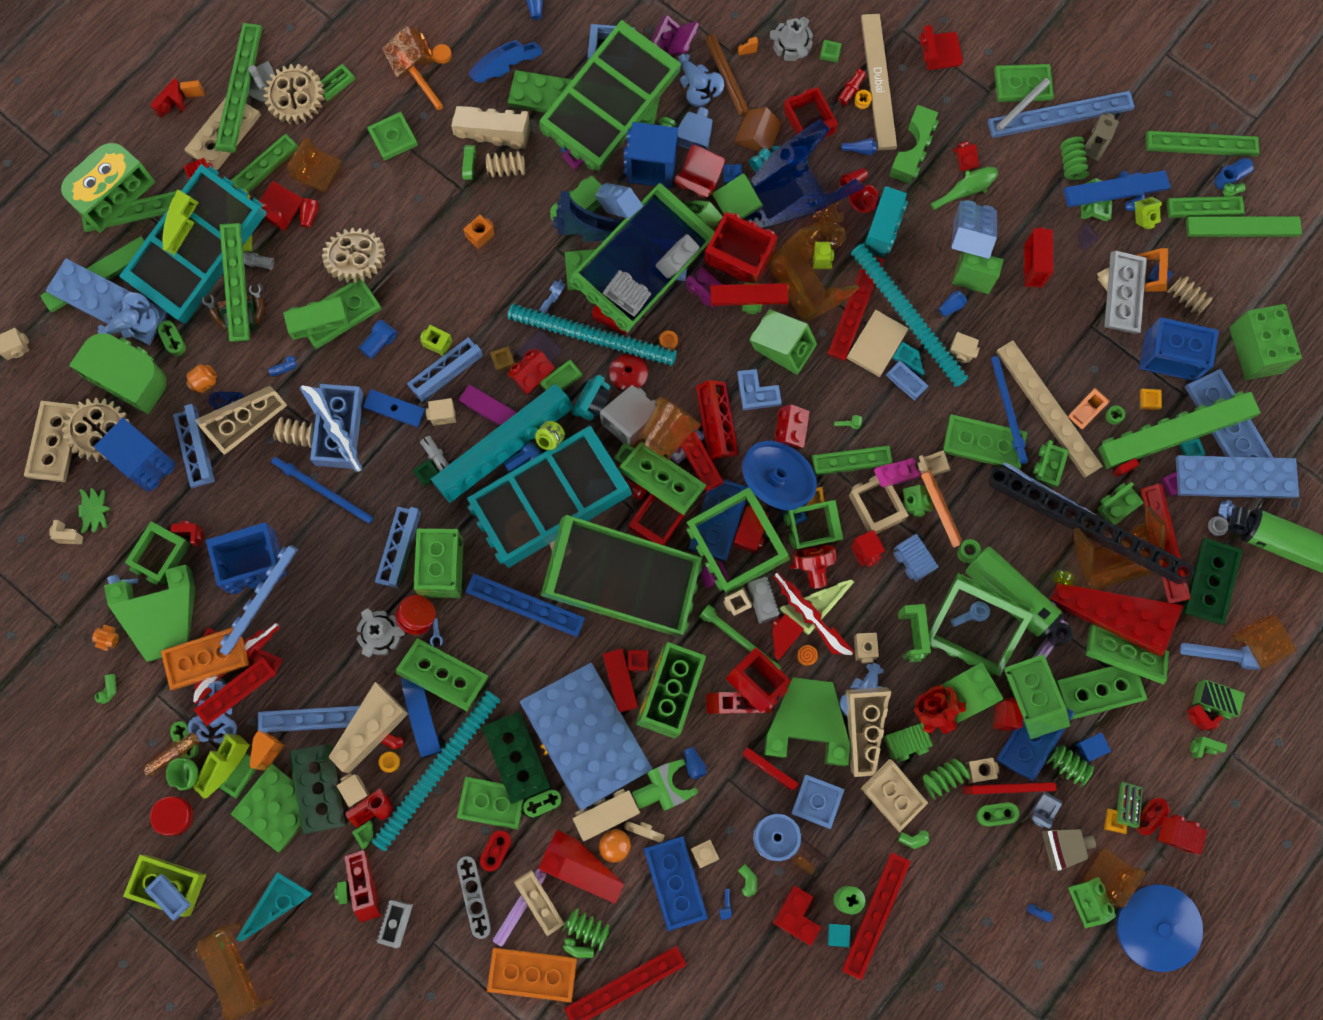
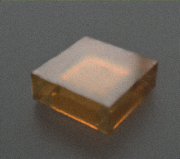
M796 856L793 860L794 864L809 875H812L816 869L815 866L801 856Z

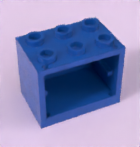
M632 122V128L627 131V146H625L624 175L628 177V183L657 186L661 183L664 187L672 189L677 157L678 128Z
M1160 317L1144 334L1139 369L1196 381L1214 365L1219 330Z
M123 417L94 446L122 473L148 493L154 490L159 485L160 480L165 475L170 474L176 465L171 458Z
M266 522L206 540L217 586L230 594L241 593L242 589L248 587L257 588L261 581L264 583L269 577L266 573L271 565L274 564L276 566L280 560L277 557L281 550L276 531ZM286 569L278 581L282 580V577L287 576Z

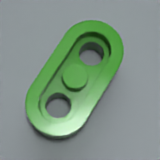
M1009 802L985 805L980 807L976 813L977 821L986 827L1011 824L1017 821L1019 817L1017 806ZM1004 810H1009V817H1005ZM985 812L990 815L988 820H985L983 817Z

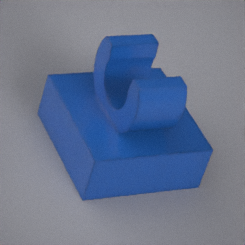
M742 164L724 165V185L742 174Z

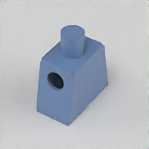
M700 107L697 114L692 112L686 114L678 127L677 146L690 150L692 145H697L708 150L713 120L707 118L709 111L706 108Z

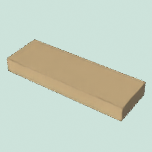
M532 870L513 881L546 936H549L565 925Z

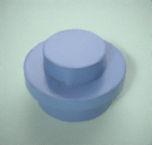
M1231 500L1222 501L1219 508V516L1227 520L1231 516L1233 508H1235Z

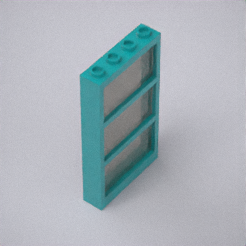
M202 164L181 191L199 203L189 217V220L193 221L194 225L175 256L163 250V230L167 210L120 274L122 279L174 318L185 324L202 303V297L205 298L223 274L220 224L240 223L242 244L244 245L267 214L262 209V203L255 198L251 201L247 198L249 195L240 187L236 190L232 187L234 184L225 176L221 179L218 177L219 172L211 166L206 168Z
M588 426L561 442L556 449L544 452L468 497L470 505L467 507L473 517L477 515L479 521L476 523L482 532L486 531L488 534L486 540L491 548H496L497 553L495 556L499 563H505L510 568L555 541L561 518L565 515L589 521L631 496L632 493L591 426Z

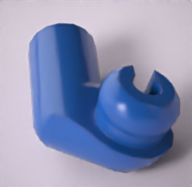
M1145 194L1135 196L1131 201H1126L1125 209L1127 211H1135V202L1145 199Z
M287 356L285 363L270 367L268 369L270 376H278L295 369L297 366L295 357Z

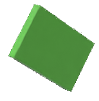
M1050 64L995 66L997 102L1022 101L1045 78L1050 80V84L1033 101L1053 100Z
M465 777L457 818L518 830L524 800L511 804L504 784Z

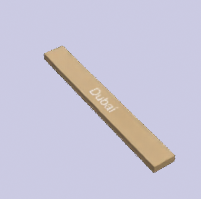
M880 14L862 15L861 24L869 87L872 95L871 102L878 151L893 150L897 148Z

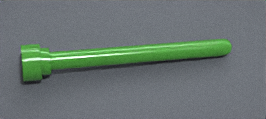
M708 605L699 616L705 622L707 620L709 623H714L749 652L757 648L716 616L717 613L712 606ZM763 653L778 669L781 670L780 665H778L775 661H773L770 657Z

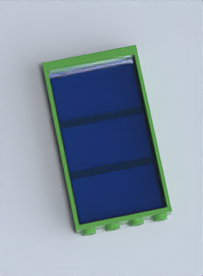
M661 183L641 202L643 207L629 219L625 218L582 263L569 280L575 289L583 292L591 303L596 304L604 315L612 318L616 325L627 333L708 246L715 233ZM686 234L689 235L698 244L700 249L679 272L670 278H666L656 267V264L677 241ZM619 270L630 274L632 280L646 286L648 292L651 293L635 317L603 294Z

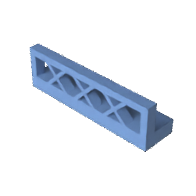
M468 337L409 381L407 385L418 399L423 402L483 357L482 351ZM469 345L471 348L461 355L462 349ZM449 358H457L448 366H446V361ZM435 369L441 370V371L438 372L436 375H434L432 378H430V377H431V372H432L433 370H435ZM419 381H426L417 389L414 387Z
M193 404L184 406L185 411L173 414L189 484L191 488L213 483L215 479L203 430L195 421L200 418L198 409ZM187 417L189 424L187 428L181 425L180 418ZM188 433H191L193 444L191 446L185 443ZM193 451L196 453V464L189 461ZM199 469L202 480L194 482L193 475Z
M397 506L375 583L399 589L421 516L419 509L413 507L406 509ZM401 513L408 514L406 524L403 526L399 522ZM402 530L401 541L396 545L393 540L394 534ZM396 549L395 561L390 563L388 555ZM391 568L389 581L381 580L383 572Z

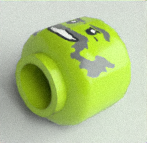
M547 421L537 430L535 439L541 448L554 450L563 441L565 433L561 425L554 421Z

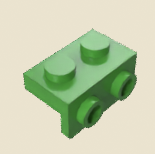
M1049 440L1040 447L1038 455L1041 458L1039 463L1035 464L1033 473L1035 474L1034 479L1036 481L1057 488L1069 450L1052 445L1053 441Z

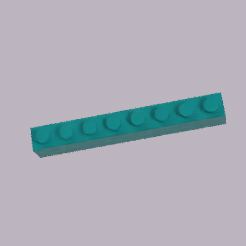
M554 384L431 478V481L445 499L451 503L533 440L537 430L545 422H556L574 407L569 397Z

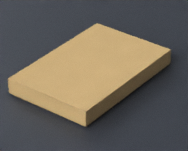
M875 310L849 352L847 359L880 377L909 328Z
M891 759L861 787L862 791L899 832L928 804Z

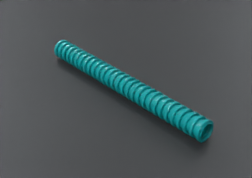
M864 243L858 245L852 250L851 255L855 256L854 259L856 261H859L858 264L862 265L863 270H866L865 273L870 275L869 278L873 279L874 284H877L876 287L881 289L880 292L884 293L885 298H888L887 301L892 303L891 306L895 307L896 312H899L898 315L903 317L902 320L906 321L907 326H910L909 329L914 331L913 334L917 335L918 340H921L920 343L925 345L924 348L929 350L928 353L932 354V359L935 358V362L940 364L939 368H943V373H947V378H951L950 382H954V387L960 386L969 376L964 374L965 371L960 369L961 366L957 365L958 362L953 360L954 357L949 355L950 352L946 351L945 346H942L943 343L939 342V338L934 336L935 333L931 332L932 329L928 328V324L923 322L924 319L920 318L921 315L919 313H916L917 310L912 308L913 305L909 304L910 301L908 299H905L906 296L901 294L902 291L898 290L899 287L897 285H894L895 282L890 280L891 277L887 276L888 273L886 271H883L884 268L880 267L879 262H876L877 259L872 257L873 254L869 253L868 248H865L866 245Z
M515 303L510 306L508 311V320L514 319L515 322L520 321L522 324L525 322L526 325L531 324L532 327L536 325L537 328L542 327L543 330L548 329L549 332L553 330L554 333L560 332V335L565 334L567 337L570 335L571 338L577 337V340L583 339L584 342L586 340L589 343L594 342V345L600 344L601 347L605 345L606 348L611 347L612 350L617 349L618 352L622 350L623 353L629 352V355L635 354L636 357L639 355L640 358L646 357V360L652 359L653 362L655 360L658 363L663 362L664 365L669 364L670 367L674 365L677 350L671 351L670 348L665 349L663 346L662 348L659 345L653 346V343L648 344L646 341L643 343L642 340L636 341V338L632 340L629 336L625 338V335L619 336L618 333L613 334L611 331L608 333L607 330L602 331L601 328L596 329L594 326L591 328L590 325L585 326L584 323H581V325L577 321L573 323V320L567 321L566 318L562 319L560 316L556 318V315L550 316L549 313H539L538 310L533 311L532 308L528 310L527 307L522 308L521 305L516 306Z
M486 691L485 697H481V702H477L478 706L473 707L474 711H470V716L465 718V723L462 722L461 728H457L458 732L453 733L454 737H450V742L446 743V747L441 749V754H437L438 758L433 759L434 763L430 764V768L425 770L426 773L421 775V780H417L418 784L413 785L414 789L410 790V794L404 797L405 800L400 802L401 806L396 807L397 811H393V816L389 817V821L384 823V828H380L381 832L376 833L377 837L372 839V843L382 851L388 850L387 846H391V841L396 839V834H400L399 830L404 829L403 825L407 824V820L411 819L412 814L417 812L416 808H420L419 804L421 802L424 803V798H427L429 796L428 793L433 791L432 787L437 786L436 782H440V777L444 776V772L449 770V765H453L452 761L457 760L456 756L460 755V751L465 749V744H469V739H473L472 735H476V730L480 729V725L485 723V718H489L488 714H492V709H496V704L501 702L493 693Z

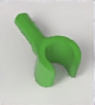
M853 415L851 421H834V426H850L853 429H859L862 424V417Z

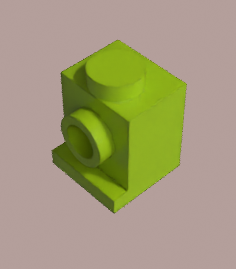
M1153 197L1136 201V224L1145 229H1152L1156 223H1160V206L1162 202Z
M815 242L813 248V269H832L834 249H831V242Z
M429 325L428 329H425L420 337L423 347L440 354L442 357L453 342L450 334L432 325Z

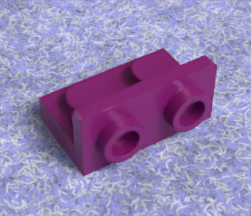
M702 266L692 276L689 275L686 278L687 289L692 294L696 293L706 306H711L710 285L722 284Z

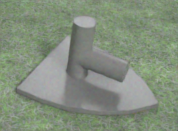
M268 61L257 67L254 65L249 67L252 79L248 95L261 102L267 101L263 97V95L268 94L264 90L265 87H269L266 81H272L273 79L270 75H275Z

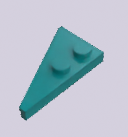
M277 872L236 940L241 942L309 898L313 893Z

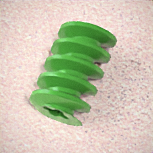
M1083 137L1069 138L1060 145L1063 157L1062 162L1064 164L1063 169L1065 171L1064 176L1069 180H1081L1089 175V172L1086 171L1088 165L1085 164L1087 158L1084 157L1086 151H1084L1085 144H1082L1084 142Z
M1064 745L1056 746L1045 764L1053 762V770L1059 766L1060 775L1066 771L1067 780L1073 776L1074 785L1080 781V787L1084 786L1093 773V765H1087L1086 760L1079 761V755L1072 756L1073 752L1071 750L1065 752L1066 747Z
M953 758L951 759V764L946 762L944 763V768L940 766L937 768V772L931 771L930 777L924 775L923 782L930 796L936 800L934 793L941 797L943 796L941 789L950 792L948 785L957 788L955 781L963 784V776L968 780L971 778L965 766Z
M844 886L834 894V905L843 913L857 914L865 906V896L856 887ZM850 897L853 900L852 903L846 901V898Z
M576 908L571 912L562 932L566 928H569L568 935H572L576 931V939L584 935L583 943H587L591 939V947L599 943L600 951L609 934V924L601 928V920L594 924L593 916L586 920V912L578 916L579 909Z

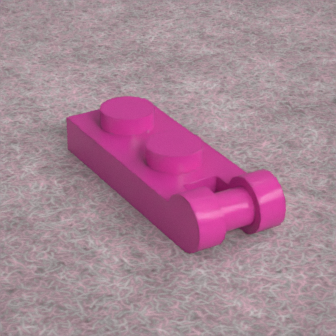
M914 458L879 466L874 469L882 488L921 477L920 470H917L915 466L916 461Z

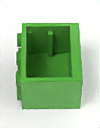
M1285 304L1249 310L1229 327L1245 381L1282 374L1302 359Z
M417 529L414 590L419 596L425 598H461L464 539L458 529Z
M1044 654L1004 668L1008 684L1022 713L1023 722L1030 740L1070 726L1067 709Z

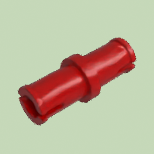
M857 69L851 80L846 82L844 90L837 98L840 104L847 106L852 96L859 91L860 84L867 76L863 70Z

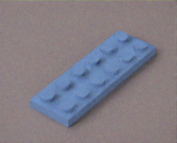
M66 258L46 289L47 293L106 324L113 320L111 314L115 310L120 308L123 311L122 300L125 295L132 293ZM140 302L139 304L143 305L144 309L131 307V309L136 310L139 314L138 323H140L145 312L148 314L147 319L150 318L149 309L155 312L158 325L165 321L169 315L164 309L149 302L150 306L148 307L143 302ZM158 325L153 332L148 334H142L132 329L131 331L135 335L131 337L150 346L158 333Z
M1221 369L1185 386L1196 407L1205 404L1209 407L1214 405V401L1221 398L1229 400L1235 394ZM1251 419L1212 433L1225 457L1273 458Z
M1176 457L1178 496L1295 499L1299 497L1296 458Z

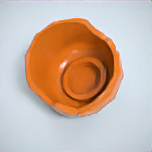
M611 829L602 836L598 847L600 855L605 861L617 863L627 857L631 843L630 838L624 831Z

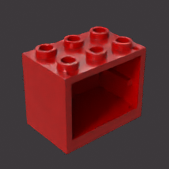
M725 212L705 250V264L744 283L758 284L776 250L778 236L769 229L759 228L753 221L747 222L741 219L736 213L731 212L730 214Z

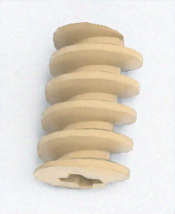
M517 151L514 157L512 152H509L506 158L504 152H502L501 157L498 158L497 153H494L493 159H491L489 153H487V175L490 172L492 177H495L496 172H498L499 176L503 177L505 171L507 176H510L511 171H513L514 175L517 176L519 170L522 175H525L524 154L521 156L519 151Z
M1187 276L1183 279L1180 277L1167 293L1175 291L1173 298L1181 296L1179 303L1187 301L1185 308L1192 306L1191 313L1198 311V316L1212 301V297L1205 299L1207 292L1199 294L1200 286L1193 289L1194 281L1187 284L1189 277Z
M280 417L275 425L274 441H286L288 444L294 443L295 445L301 444L303 447L309 445L312 448L314 423H311L309 428H307L305 421L299 426L298 420H295L292 425L291 419H287L285 424L283 417Z

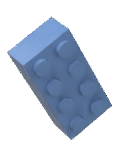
M969 200L965 202L960 201L953 221L951 248L989 259L997 239V210L988 205L983 207L976 205L975 202Z
M320 384V389H322L332 418L341 421L342 430L348 432L347 437L353 441V448L357 450L364 393L360 387ZM319 412L316 413L310 457L312 463L315 466L354 469L339 452L338 448L340 447L331 439L324 429L323 424L325 422Z

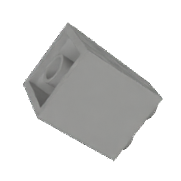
M631 385L601 410V424L622 443L632 447L661 416V407L655 400L650 401L641 388H635Z

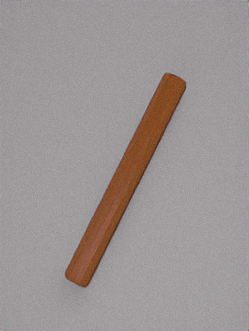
M714 34L708 35L706 43L739 115H744L748 111L746 102Z

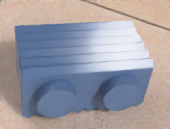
M917 534L894 548L895 558L899 563L903 562L907 568L905 569L907 576L911 580L914 579L915 582L938 568L936 561H934Z

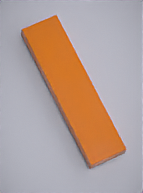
M930 469L924 471L921 477L953 548L959 546L962 539Z

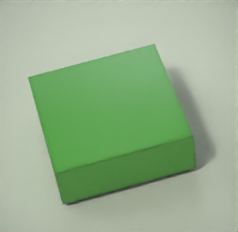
M824 40L820 59L837 63L842 43Z

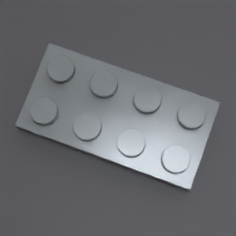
M1119 251L1111 252L1105 328L1134 334L1141 333L1147 258Z

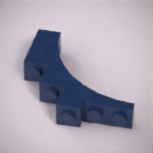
M561 191V199H557V216L553 217L554 228H557L559 235L579 234L582 235L583 242L604 241L623 222V219L605 217L582 208L571 198L569 191ZM633 220L631 223L652 241L651 220ZM625 228L607 248L646 245L629 229Z

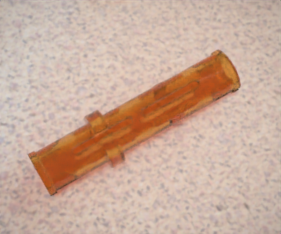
M191 732L182 740L175 741L169 749L143 765V772L151 777L173 759L183 757L189 749L199 744L198 736Z

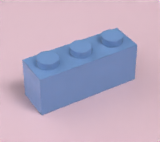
M605 183L599 187V192L594 195L608 214L628 219L643 207L630 187Z

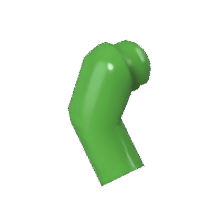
M1243 182L1236 185L1227 183L1224 185L1223 194L1230 197L1244 192L1246 188Z
M744 864L738 870L745 878V887L742 889V893L746 897H751L757 892V877Z

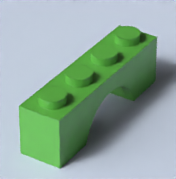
M917 105L908 128L916 139V146L912 150L898 152L889 177L908 184L911 183L912 177L917 178L920 170L917 167L918 162H923L926 152L923 151L924 147H929L933 137L930 136L931 130H936L939 122L936 120L938 112Z

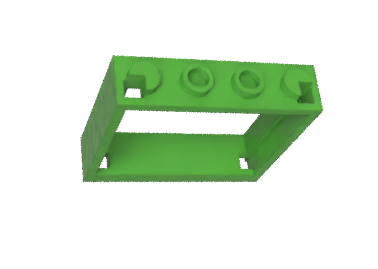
M750 488L741 491L687 521L689 528L686 529L691 539L696 538L699 544L696 546L701 557L706 556L708 560L705 563L710 574L715 573L718 578L715 580L717 587L720 591L724 590L726 594L790 560L787 551ZM747 499L778 555L727 583L697 526Z
M957 573L928 629L930 646L935 649H943L952 657L962 658L971 666L983 663L990 675L1000 676L1033 616V608ZM959 589L1022 618L998 664L935 635Z

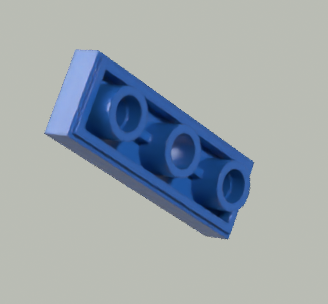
M370 389L363 406L364 409L419 428L426 412L422 407Z

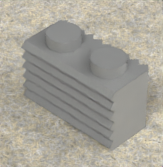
M686 234L660 259L656 267L666 278H670L679 272L700 248Z
M621 270L618 271L603 292L604 295L634 317L651 295L646 286L638 284L632 280L630 274Z
M767 577L751 581L747 585L759 624L775 620L780 613L778 608H776L775 597L772 596V589L768 585Z
M396 899L389 901L387 913L384 914L383 926L380 927L381 931H379L380 935L377 940L379 944L393 948L401 946L413 904Z

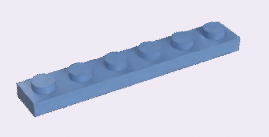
M290 545L288 548L283 547L277 556L280 560L276 566L272 564L266 573L269 577L265 583L262 581L259 583L254 591L257 595L253 600L249 599L243 608L245 610L242 618L239 616L236 618L231 626L234 630L230 635L226 634L222 639L220 652L227 656L232 651L298 551L297 548Z

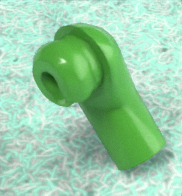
M115 674L104 676L106 687L101 692L96 693V702L108 703L117 693Z
M921 830L912 837L901 832L897 841L912 849H916L929 842V833Z
M566 938L564 940L565 945H563V948L567 953L576 958H593V947L575 946V938Z

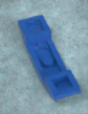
M401 678L410 722L421 757L442 752L428 705L426 690L405 678Z

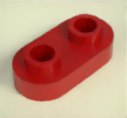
M1155 798L1140 812L1139 827L1136 828L1138 833L1141 835L1152 834L1162 824V818L1164 816L1168 817L1170 807L1166 800Z
M496 831L490 837L480 858V864L484 870L491 872L501 866L511 845V837L507 832ZM500 837L505 840V843L501 846L497 843ZM491 856L495 858L493 865L488 863V858Z

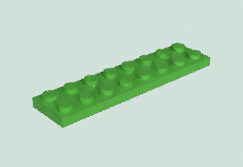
M515 70L508 107L546 113L572 80ZM581 82L575 89L624 126H626L646 101L632 90ZM572 95L555 114L595 122L604 121L603 118ZM660 97L639 123L655 125Z

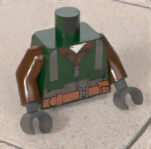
M260 283L258 284L259 291H255L253 284H251L249 287L251 294L247 295L250 331L258 329V324L262 321L266 311L263 296L260 295L263 290V286ZM209 294L212 298L210 303L206 302L205 298L202 297L203 304L209 306L208 310L214 322L222 330L228 331L226 300L217 301V305H214L215 298L212 294Z

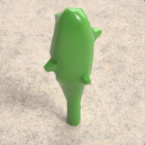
M984 167L972 172L967 170L965 177L947 195L931 203L932 209L936 210L948 202L970 197L980 191L986 194L987 188L998 176L997 169L995 167Z

